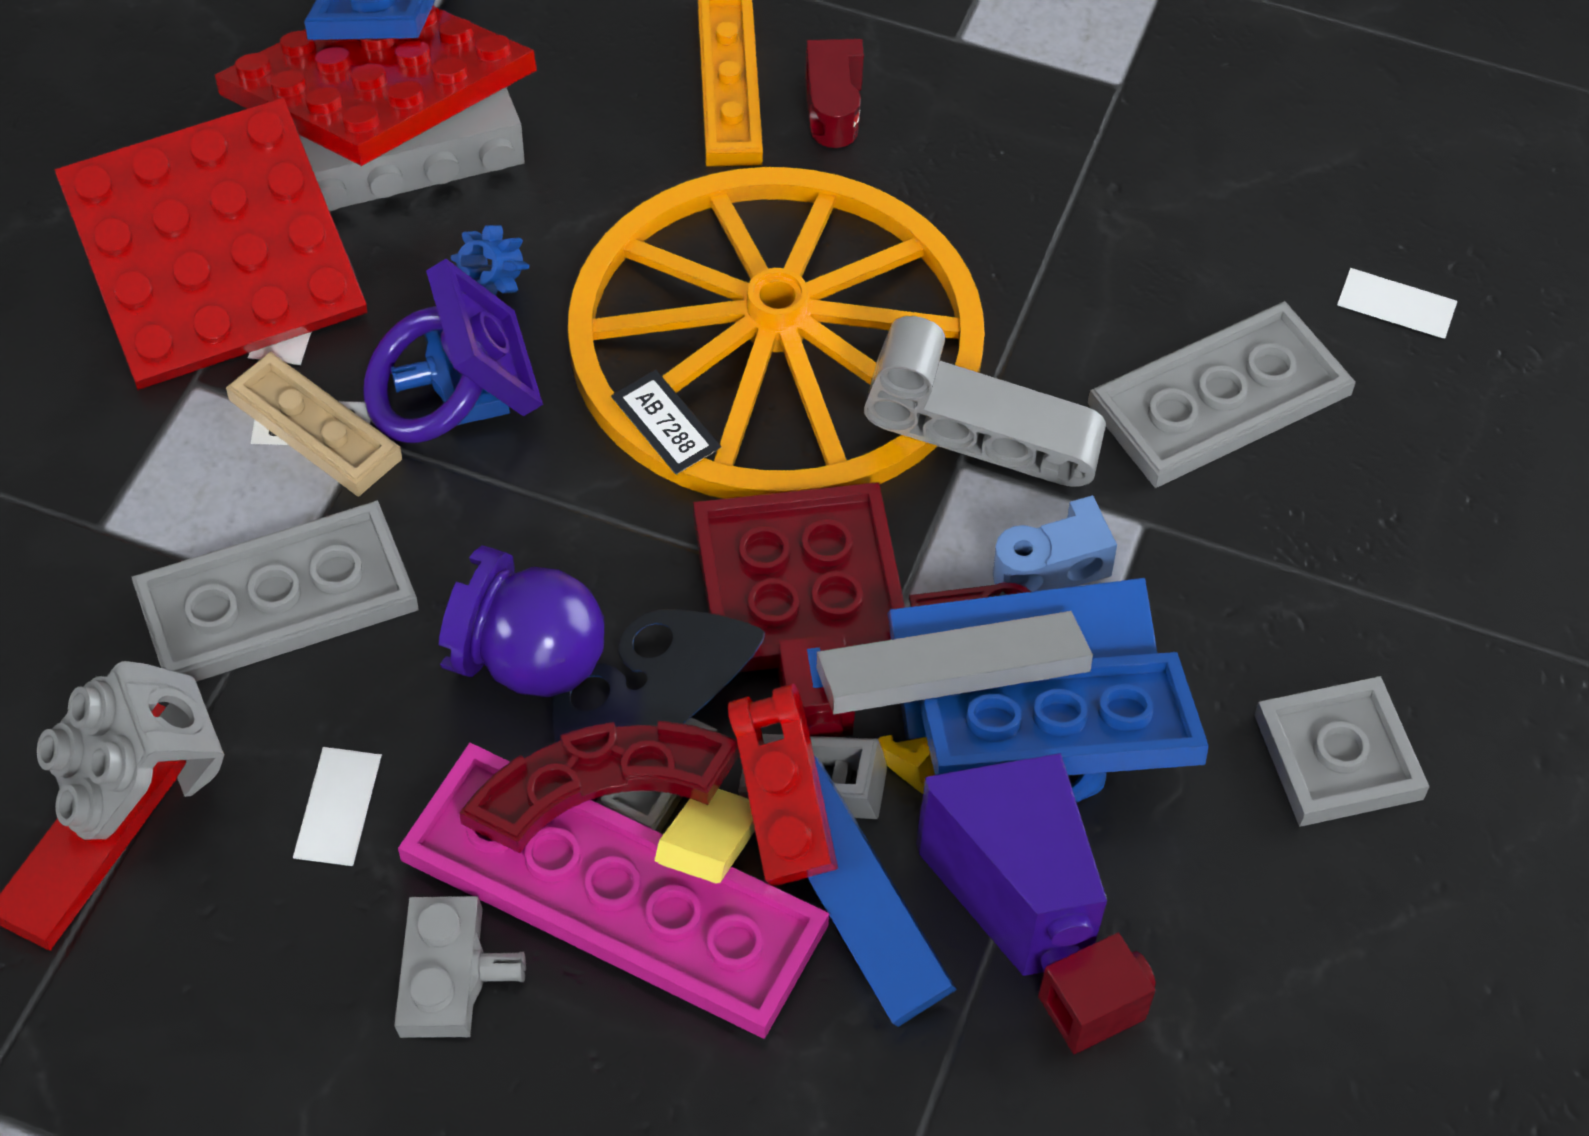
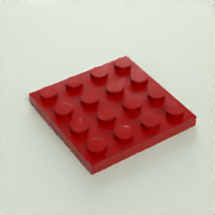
M433 5L418 38L308 40L306 29L284 35L279 43L259 53L240 57L235 62V65L215 74L219 95L247 109L284 98L300 136L363 166L535 72L537 68L534 50L516 43L503 35H498L475 25L469 20L459 18L436 8Z
M284 98L54 169L137 390L367 313L366 301Z

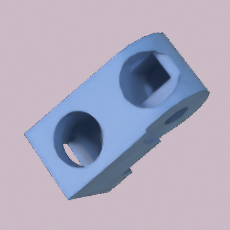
M1094 496L1071 501L1066 519L1041 525L1039 528L1020 525L1005 530L998 537L995 547L993 565L994 584L1002 582L1017 583L1027 587L1031 592L1074 587L1111 577L1117 543Z

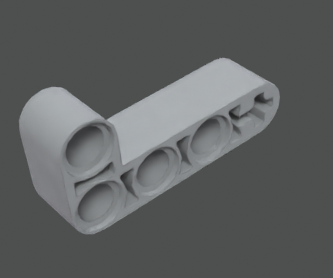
M903 316L891 324L876 363L864 407V414L870 422L894 433L1070 487L1083 486L1094 480L1106 427L1103 416L1097 411L940 361L945 343V334L942 328L926 318Z

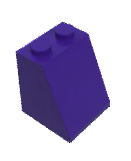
M1061 753L925 777L916 840L919 855L1023 976L1044 972L1046 966L1095 944L1107 904V898Z

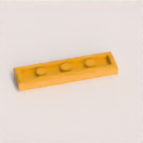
M698 0L706 167L762 165L763 148L752 0Z

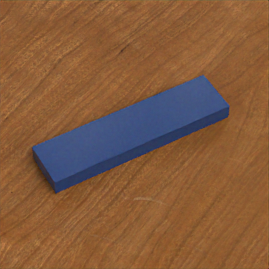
M814 756L838 869L807 878L891 1022L899 1027L957 990L823 764Z

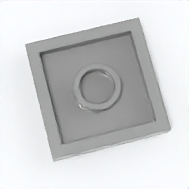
M1381 676L1258 702L1254 716L1299 827L1424 800L1429 784Z

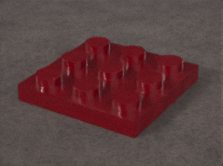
M879 482L693 502V518L708 613L744 621L761 628L765 632L763 642L753 657L739 672L778 668L780 640L844 634L846 647L891 640L887 613L890 609L905 608Z

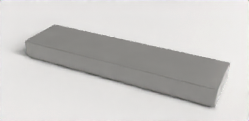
M1072 611L818 651L816 669L834 715L1091 672L1093 654Z

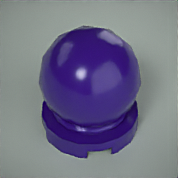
M483 545L473 551L469 559L472 564L478 565V568L474 572L469 585L459 582L455 583L444 613L439 646L451 649V657L445 656L440 663L441 668L473 677L485 664L494 680L519 694L551 697L571 691L589 677L604 649V616L590 589L577 579L558 569L530 567L514 573L515 566L512 555Z

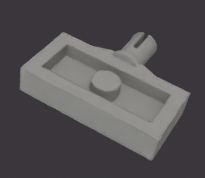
M478 896L409 897L395 1017V1028L400 1038L470 1037L473 1004L482 989L483 982H524V971H526L524 952L484 953L480 943L483 908Z

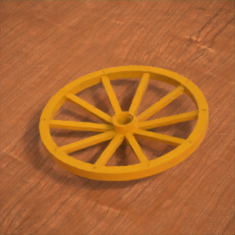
M757 167L714 173L681 183L641 203L607 231L591 251L581 268L573 288L568 317L569 350L576 384L588 410L604 432L634 460L657 475L682 487L722 499L875 482L882 484L916 465L938 447L900 435L869 453L846 460L802 340L806 339L869 385H871L876 362L819 322L889 330L891 324L903 316L926 318L942 328L945 338L958 339L959 351L955 365L980 373L985 332L980 297L970 271L952 244L925 217L893 196L865 183L840 175L789 167ZM753 200H793L814 203L784 268L768 269L732 203ZM712 208L751 280L749 283L647 244L644 241L677 220ZM833 208L871 221L903 241L900 244L808 282H805L802 278ZM921 257L937 276L946 291L955 317L820 301V299ZM626 258L734 300L595 319L597 307L604 289L614 272ZM736 322L662 376L677 393L749 339L753 343L720 441L722 448L717 450L714 461L703 458L676 475L611 398L614 392L608 385L599 366L593 340ZM772 352H784L826 466L800 470H759L734 466Z

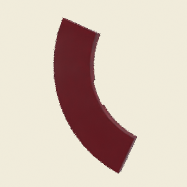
M658 721V726L636 725L615 727L614 722L585 727L560 735L561 741L542 748L526 758L520 755L513 759L474 793L459 812L462 825L521 853L528 842L554 818L581 803L604 795L629 791H658L684 796L708 805L740 755L737 740L715 731L668 721Z

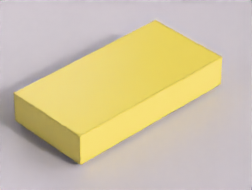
M721 789L717 790L708 805L690 798L659 840L655 862L716 884L721 883L755 832L749 799Z

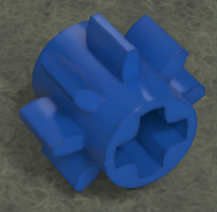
M485 225L482 234L478 231L463 232L462 238L465 244L461 247L458 254L451 255V260L456 262L457 267L495 296L497 290L502 293L518 291L514 280L522 270L529 269V264L523 261L519 249L523 240L521 238L502 239V225ZM487 259H492V265H488Z

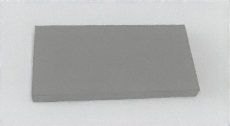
M1284 301L1090 390L1088 405L1103 416L1108 430L1151 484L1157 488L1352 395L1356 382Z
M378 500L131 577L161 668L189 675L195 678L196 682L419 610L417 597Z

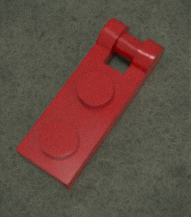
M789 684L773 689L772 697L755 702L749 696L730 701L728 703V714L732 729L737 738L765 881L774 887L837 870L838 865L806 715L795 684ZM781 723L784 739L764 744L761 728Z

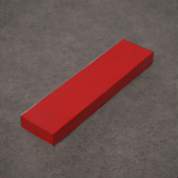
M157 703L151 712L154 717H159L166 707ZM186 760L157 762L153 767L151 784L148 790L117 830L107 839L84 840L71 830L69 826L62 825L57 818L0 893V926L51 951L173 785L187 763Z

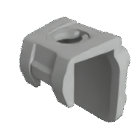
M129 661L117 663L108 676H96L83 687L75 688L69 698L68 712L65 717L52 729L44 730L37 744L39 765L44 770H50L51 774L56 777L60 788L56 798L57 818L62 825L69 826L71 830L84 840L107 839L117 830L148 790L151 784L153 767L157 762L186 760L187 763L177 777L185 797L192 796L208 784L219 772L224 758V752L195 678L152 665ZM168 702V706L161 715L154 717L151 711L157 703Z

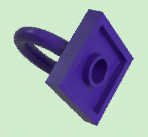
M447 259L426 270L436 306L413 312L396 323L375 348L369 360L364 378V402L372 423L385 436L404 443L429 441L453 429L472 410L483 389L522 416L543 405L515 311ZM443 330L441 342L453 367L462 374L460 381L448 400L434 412L414 419L401 417L394 412L388 398L391 367L395 365L401 353L414 340L426 333Z

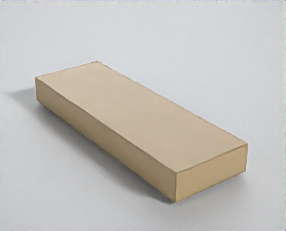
M272 352L266 354L226 387L229 401L358 497L402 460L399 445Z

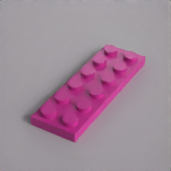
M472 743L468 744L398 847L402 862L471 896H478L480 900L765 1039L828 927V912L733 867L729 869L721 883L716 884L660 865L658 862H655L659 840L663 834L592 800L581 803L554 818L528 842L521 853H518L461 824L459 812L486 781L510 762Z

